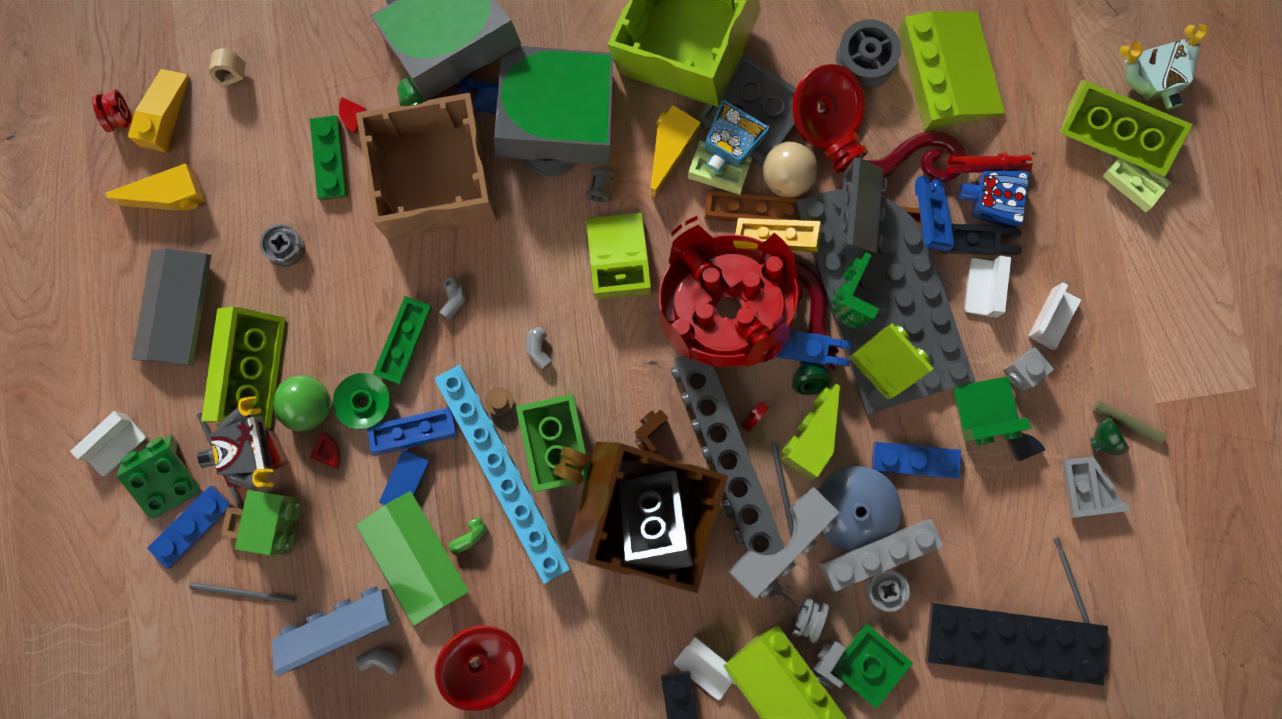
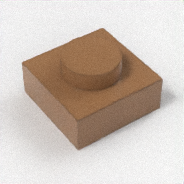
M227 507L221 536L237 538L243 509Z

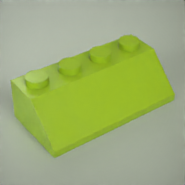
M1081 80L1068 105L1060 133L1157 174L1166 176L1193 124L1089 81Z
M235 306L217 309L201 421L220 424L238 407V403L242 398L256 396L257 399L253 401V408H261V413L251 415L250 417L262 418L265 428L271 429L286 317Z
M778 624L756 635L723 665L761 719H847Z

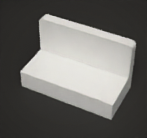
M999 256L994 261L977 258L970 260L964 306L965 313L995 318L1005 313L1011 257Z
M1063 282L1051 290L1028 335L1029 338L1052 350L1058 347L1081 299L1066 292L1068 285Z
M113 411L70 452L77 460L88 461L101 476L106 477L120 465V461L124 456L135 451L147 440V436L127 414Z
M696 636L691 638L674 661V665L681 671L690 670L691 679L717 700L722 698L732 683L736 684L723 667L727 661Z

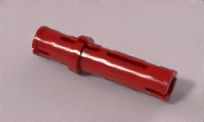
M1000 153L997 156H949L947 166L953 165V167H948L947 171L949 174L982 173L985 171L1030 172L1033 163H1026V161H1032L1030 154L1008 155L1007 153Z

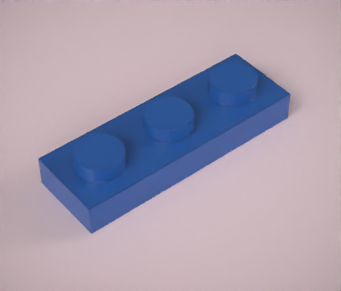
M449 407L378 423L367 429L370 452L373 456L458 437L454 415Z
M882 442L873 443L872 469L878 472L950 479L960 478L961 450Z
M210 485L147 549L166 569L172 568L226 514L227 507H233V505L215 486Z

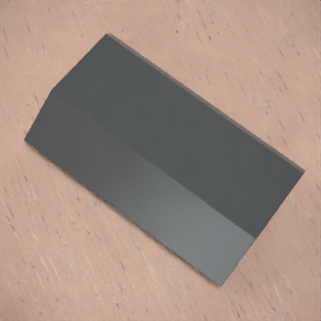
M168 248L151 250L132 360L162 362L177 366H193L212 255Z

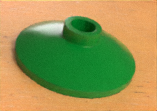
M352 374L342 380L337 386L333 395V410L337 418L350 428L359 430L371 428L380 423L389 410L390 394L388 388L381 379L372 374ZM363 398H367L368 405L361 408L359 405L360 401Z

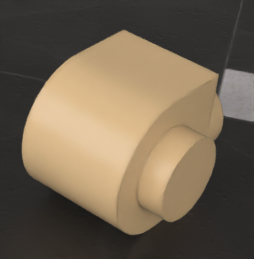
M217 49L211 54L209 76L221 88L237 83L244 79L246 62L229 49Z

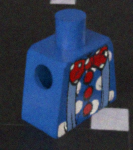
M982 172L977 178L975 185L961 184L958 198L973 202L971 213L973 217L1004 228H1017L1023 223L1029 172Z

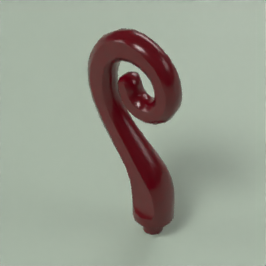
M928 131L908 138L882 159L865 161L883 168V178L892 174L910 155L922 147H941L950 156H966L963 146L953 136L943 132ZM932 149L925 152L921 159V169L929 180L938 179L945 183L957 178L961 174H949L947 169L941 171L934 167L933 162L942 156L940 150Z
M795 261L797 277L806 285L811 299L808 333L828 336L826 331V300L823 286L817 275L809 267ZM797 282L799 303L802 299L803 290ZM829 346L827 356L837 357L836 355L840 351L837 347ZM829 364L833 370L839 367L838 365Z

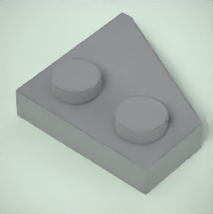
M1094 457L1061 461L1071 518L1130 511L1127 503L1122 502L1113 489L1115 488L1113 483L1102 473V468Z

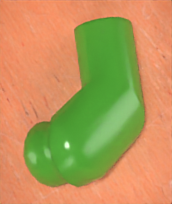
M477 517L469 521L468 528L471 532L449 543V549L453 555H458L474 547L485 535L487 525H484L482 518Z

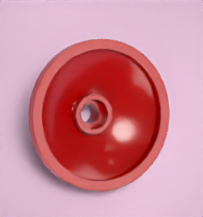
M825 64L813 68L801 79L795 90L792 105L794 123L801 137L816 148L828 149L845 136L858 132L864 118L865 97L859 80L850 70L837 64Z
M481 625L461 631L446 643L436 661L435 682L441 696L453 707L464 711H482L498 705L514 691L521 678L523 670L521 649L508 632L495 626ZM478 657L476 662L470 663L472 658Z

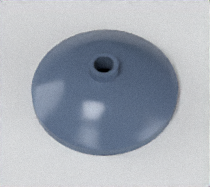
M864 466L845 467L827 477L818 489V492L839 512L834 518L837 521L836 525L826 534L821 531L822 535L835 547L848 552L887 537L897 530L901 518L900 497L892 482L882 473ZM860 506H863L865 508V514L861 517H858L856 515V509Z

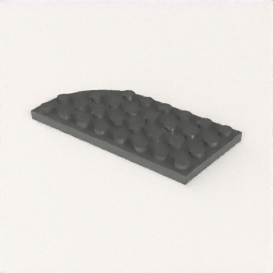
M843 189L820 193L797 200L795 203L801 221H820L822 224L818 252H812L831 312L835 306L831 304L832 298L837 289L841 288L843 283H846L847 280L843 278L849 264L853 263L856 258L837 255ZM881 196L880 206L885 208L884 219L882 223H879L878 234H882L881 249L869 259L852 295L879 308L874 320L863 328L858 326L857 329L842 323L843 318L832 314L840 339L853 342L852 349L844 351L847 359L850 360L849 366L865 415L975 381L931 249L924 245L923 232L916 221L903 208ZM893 323L895 327L900 326L908 333L910 337L908 341L915 349L920 348L929 356L931 360L929 364L934 369L894 398L887 400L851 361L849 356L874 334Z

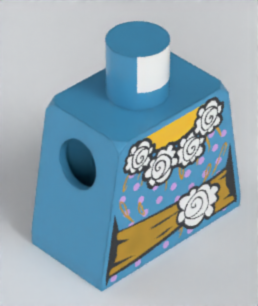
M723 100L706 139L705 148L713 153L706 166L719 174L727 162L739 168L766 138L769 126Z

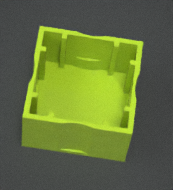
M630 0L623 9L607 45L620 75L720 107L760 14L759 0Z

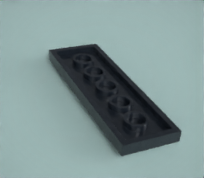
M930 603L925 662L1104 686L1108 626Z

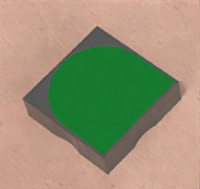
M395 0L370 15L382 38L396 59L401 62L410 80L425 102L460 82L472 71L490 64L522 45L512 20L496 0Z
M518 46L501 56L494 136L495 157L526 160L556 159L569 163L608 165L613 81V57L611 53Z

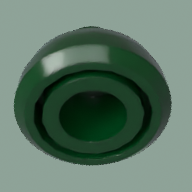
M800 362V367L793 374L792 389L802 395H816L823 391L825 387L829 388L832 380L830 374L822 365Z
M1106 417L1098 424L1094 437L1090 438V442L1098 454L1104 452L1110 455H1122L1128 453L1130 449L1119 428L1110 417Z

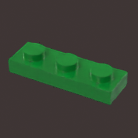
M337 115L310 118L317 198L320 201L347 197L340 120Z
M404 296L373 372L374 376L402 385L433 307L431 305Z

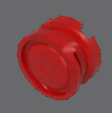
M114 89L108 91L107 95H93V109L104 131L110 133L117 127L123 129L131 126V113L120 91Z
M856 132L840 139L824 153L827 161L833 163L832 169L836 174L845 171L854 158L863 159L869 152L865 145L859 143L860 137Z

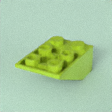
M642 212L586 218L595 300L651 295Z
M893 323L874 334L849 356L851 361L887 400L894 398L934 369L929 364L931 362L929 356L920 348L915 349L908 341L910 339L908 333L900 326L895 327Z
M837 384L830 389L825 387L819 393L812 404L816 409L813 413L810 411L797 426V429L801 432L797 437L793 436L790 438L781 451L785 454L781 461L809 480L819 476L834 453L840 386Z

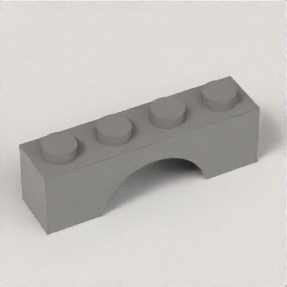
M814 487L809 488L789 509L793 518L794 529L791 540L785 548L772 555H760L747 551L728 571L753 598L756 599L759 595L764 598L775 587L773 581L778 575L786 576L796 565L793 560L800 553L806 555L817 544L814 540L821 531L826 534L836 525L837 521L834 518L839 512Z
M925 519L902 528L878 541L819 563V566L830 591L836 592L944 546L932 519Z

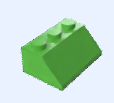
M569 394L516 406L534 492L577 485L574 482L552 474L555 466L560 464L562 459L560 453L563 446L587 455L574 395ZM565 463V466H568V467H570V468H573V469L577 470L576 467H573V466L568 465V464ZM589 463L582 470L583 478L580 484L585 483Z

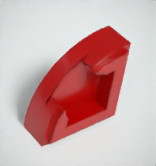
M341 97L339 102L341 121L351 133L356 135L359 130L356 113L368 110Z
M759 402L741 423L742 427L750 432L769 407L765 403Z
M321 431L309 458L338 469L340 450L336 441L330 435Z

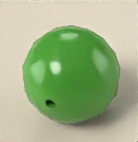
M306 375L291 376L279 384L274 397V413L277 420L287 429L294 431L313 430L325 421L331 409V398L325 385L317 378Z

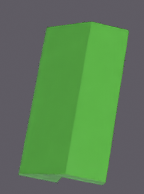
M411 491L385 504L356 525L357 530L412 626L434 615L443 607L469 592Z

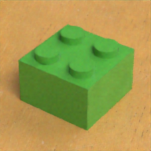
M247 490L235 549L265 555H287L288 550H291L294 544L295 534L292 533L294 521H297L300 515L301 506L298 504L299 498Z

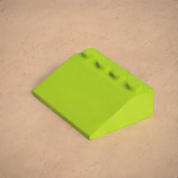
M930 11L904 17L898 33L924 132L1005 114L978 12Z

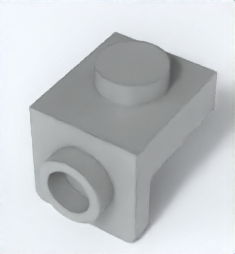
M832 639L829 644L824 642L818 650L816 657L819 659L813 669L819 673L817 679L829 688H832L834 684L842 688L844 683L831 675L830 672L846 648Z

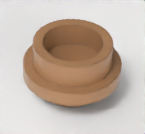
M495 387L485 397V406L494 415H505L513 407V396L506 388Z

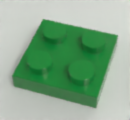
M865 623L847 645L832 672L877 709L913 662L870 625Z

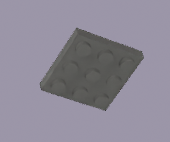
M743 54L723 100L769 126L766 138L750 155L753 160L763 166L767 154L774 146L784 141L795 125L792 105L796 88ZM707 104L697 118L701 125L709 131L719 107Z

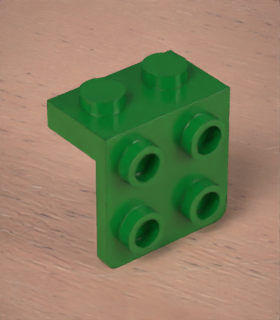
M865 253L861 258L856 257L853 263L849 264L843 276L847 281L842 284L841 288L837 289L831 301V304L835 305L832 314L843 318L842 323L855 329L858 326L863 328L874 320L879 308L852 296L871 257L868 253Z
M1007 377L964 384L954 388L953 394L965 443L976 441L977 446L994 443L993 437L1004 435L1005 440L1022 437V431L1031 429L1028 418L1019 419L1011 383Z
M172 434L165 438L157 437L148 443L146 449L138 453L133 451L124 456L120 461L117 473L119 481L146 515L152 519L157 518L200 492V485L176 455L178 442Z

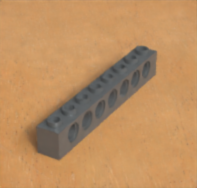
M683 355L674 358V367L670 369L676 384L681 382L685 393L681 394L685 409H691L695 420H692L691 424L696 437L702 436L705 446L701 448L707 464L712 462L715 472L728 475L724 490L726 500L722 502L727 518L733 517L737 528L732 529L738 546L743 544L746 552L752 551L760 555H772L781 551L784 545L714 366L701 363L695 359L689 360ZM699 375L704 379L705 386L701 389H694L691 387L689 379L692 376ZM711 402L715 406V413L711 416L703 415L699 409L701 403ZM714 428L722 429L725 432V440L721 443L712 441L710 431ZM728 454L734 457L736 461L734 469L726 470L721 466L720 459L723 455ZM740 481L745 485L746 493L743 497H735L732 494L731 485L733 482ZM746 508H751L756 513L757 518L752 525H747L742 521L741 514ZM758 535L763 536L767 541L766 549L760 553L756 552L752 547V541Z

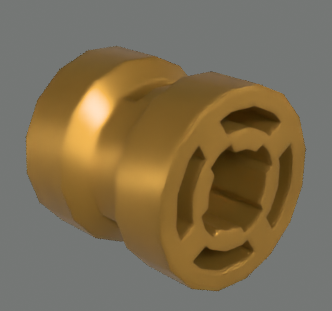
M563 446L560 453L562 459L560 464L555 466L552 474L580 485L583 478L582 470L588 465L591 457ZM565 463L568 464V465H571V466H573V467H576L577 470H575V469H573V468H570V467H568V466H565Z

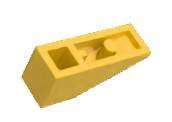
M163 69L159 71L135 110L128 137L141 148L168 153L189 79L187 74Z
M672 105L668 113L663 111L656 122L658 128L650 194L654 198H656L700 132L701 122Z
M186 163L106 192L107 198L120 206L190 211L197 208L198 204L206 202L196 171Z

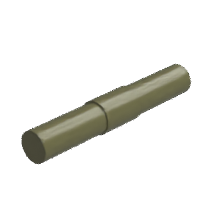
M1097 401L1093 407L1094 412L1104 417H1110L1119 425L1159 444H1163L1166 440V434L1102 402Z

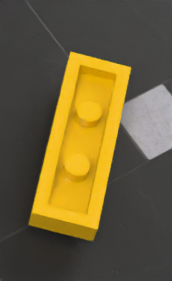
M738 218L735 234L749 236L764 242L775 232L785 241L791 251L818 252L822 224L820 221ZM734 241L736 248L756 249L759 245L751 242Z

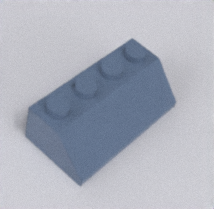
M377 586L360 593L362 597L360 600L351 603L350 599L334 605V612L324 615L323 611L307 617V624L297 628L296 624L279 630L280 636L271 640L275 675L279 676L293 671L399 622L400 618L388 590L382 589L378 591Z

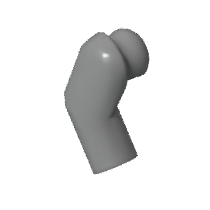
M449 277L444 281L443 287L446 289L448 302L439 311L449 321L466 300L463 284L454 277Z
M536 327L527 333L526 353L541 370H544L552 363V360L542 350V344L547 337V333L543 328Z
M376 648L356 658V664L361 672L376 665L384 669L388 674H395L401 666L398 656L385 648Z

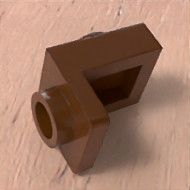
M661 409L656 414L652 410L640 420L642 426L635 431V435L638 438L634 441L636 445L642 450L655 454L658 452V449L648 438L668 421V417Z

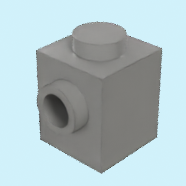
M1036 347L1024 352L1004 369L1010 381L1021 391L1032 388L1054 370Z

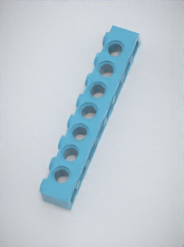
M459 364L435 377L434 380L543 584L571 570V566L464 368Z

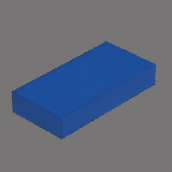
M402 450L379 503L385 505L409 491L415 497L431 461Z

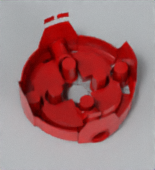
M698 216L685 221V226L698 220ZM682 224L671 232L672 236L682 229ZM699 224L686 230L673 240L668 262L669 266L663 275L659 289L660 322L671 345L689 360L695 359L701 363L718 367H738L743 365L750 367L773 359L790 339V332L796 321L798 309L795 258L785 241L775 232L764 242L756 238L736 234L711 236ZM734 241L751 242L759 245L756 249L736 248ZM733 297L740 301L742 309L737 312L735 319L729 320L727 316L722 318L718 315L716 308L721 299Z

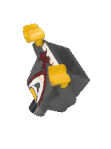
M256 396L242 398L238 403V407L218 425L217 431L210 434L212 448L198 451L197 453L198 463L201 468L215 465L218 475L226 476L230 483L247 489L273 487L274 483H268L267 481L268 474L274 473L264 420L256 416L250 417L251 415L261 413V408H253V401L257 399Z

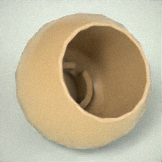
M784 142L776 145L764 159L762 167L764 181L779 196L798 197L806 193L816 181L818 173L816 158L807 147L795 142Z

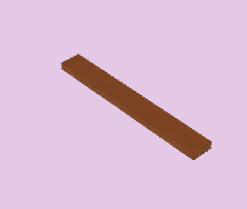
M707 190L704 219L737 222L738 218L801 221L795 203L797 200L804 198L740 193L739 195L729 191ZM900 206L916 221L922 230L920 209Z

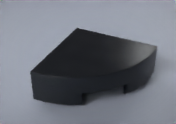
M1022 433L1020 438L1007 440L1017 462L1046 450L1039 440L1025 433Z

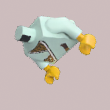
M1204 24L1198 25V32L1194 34V25H1189L1185 28L1184 32L1186 37L1190 39L1189 42L1183 39L1143 51V46L1139 42H1131L1132 50L1129 46H1122L1120 55L1127 58L1124 62L1126 83L1141 94L1146 101L1162 97L1166 110H1172L1183 105L1184 103L1179 92L1183 91L1193 82L1201 46L1198 41L1203 40L1208 34V28Z

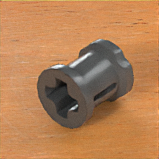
M591 168L590 175L592 179L590 189L586 191V198L596 202H609L611 197L608 194L610 183L614 179L615 173L604 168Z

